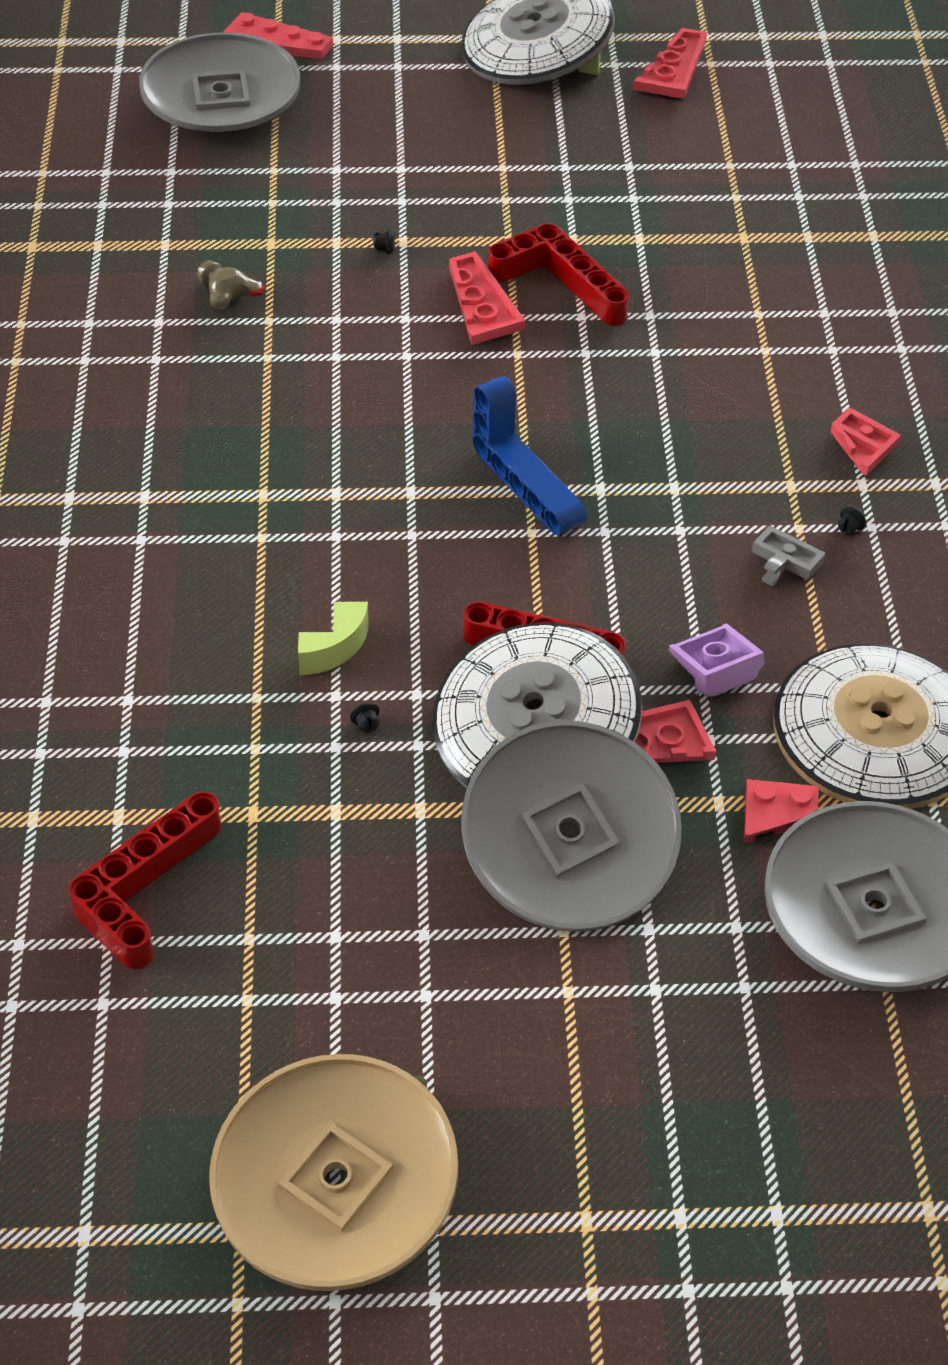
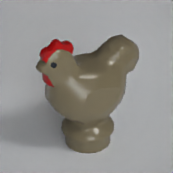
M212 260L204 261L197 270V278L201 281V284L209 287L210 303L215 309L223 310L231 302L238 300L242 296H260L265 291L261 281L249 278L239 269L231 267L222 268L218 262H213Z

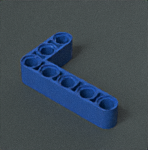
M502 375L475 387L473 392L472 440L479 457L554 535L558 536L587 521V513L583 503L515 434L516 392L510 379Z

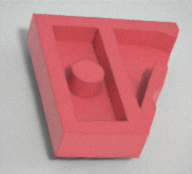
M850 407L832 423L831 434L865 476L900 444L901 440L900 434Z
M747 779L743 843L755 842L756 836L773 831L774 835L785 833L804 816L818 810L819 786Z

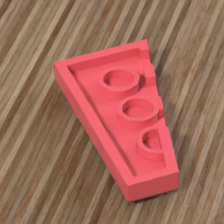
M241 12L224 30L226 33L247 34L266 39L288 51L291 56L322 60L334 46L333 37L323 35L320 32L301 29L298 26L283 24L273 19L258 17L251 13Z
M681 28L667 44V49L664 52L661 51L656 56V61L644 69L642 77L638 76L634 80L633 90L665 95L670 98L685 99L706 43L707 32Z
M476 251L449 259V269L471 345L525 330V319Z
M690 700L642 711L641 727L635 743L646 751L656 763L715 760L716 750Z

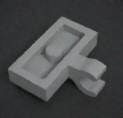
M770 525L753 542L751 551L768 560L764 566V569L768 571L761 581L771 586L776 585L785 569L809 580L824 563L826 555L825 552Z

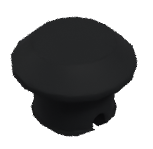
M391 228L386 233L376 232L374 234V248L376 250H386L388 254L394 251L395 233Z
M845 507L841 510V519L838 520V528L841 532L844 533L846 531L847 535H853L856 530L865 528L866 519L860 510L853 507Z
M361 703L351 712L350 720L359 726L361 732L368 733V728L371 731H375L380 724L377 718L380 709L378 705L373 703Z

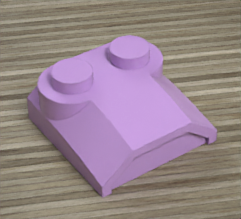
M727 623L675 645H669L670 653L694 676L696 690L710 697L718 696L722 692L750 683L758 676V671L765 664L764 652Z

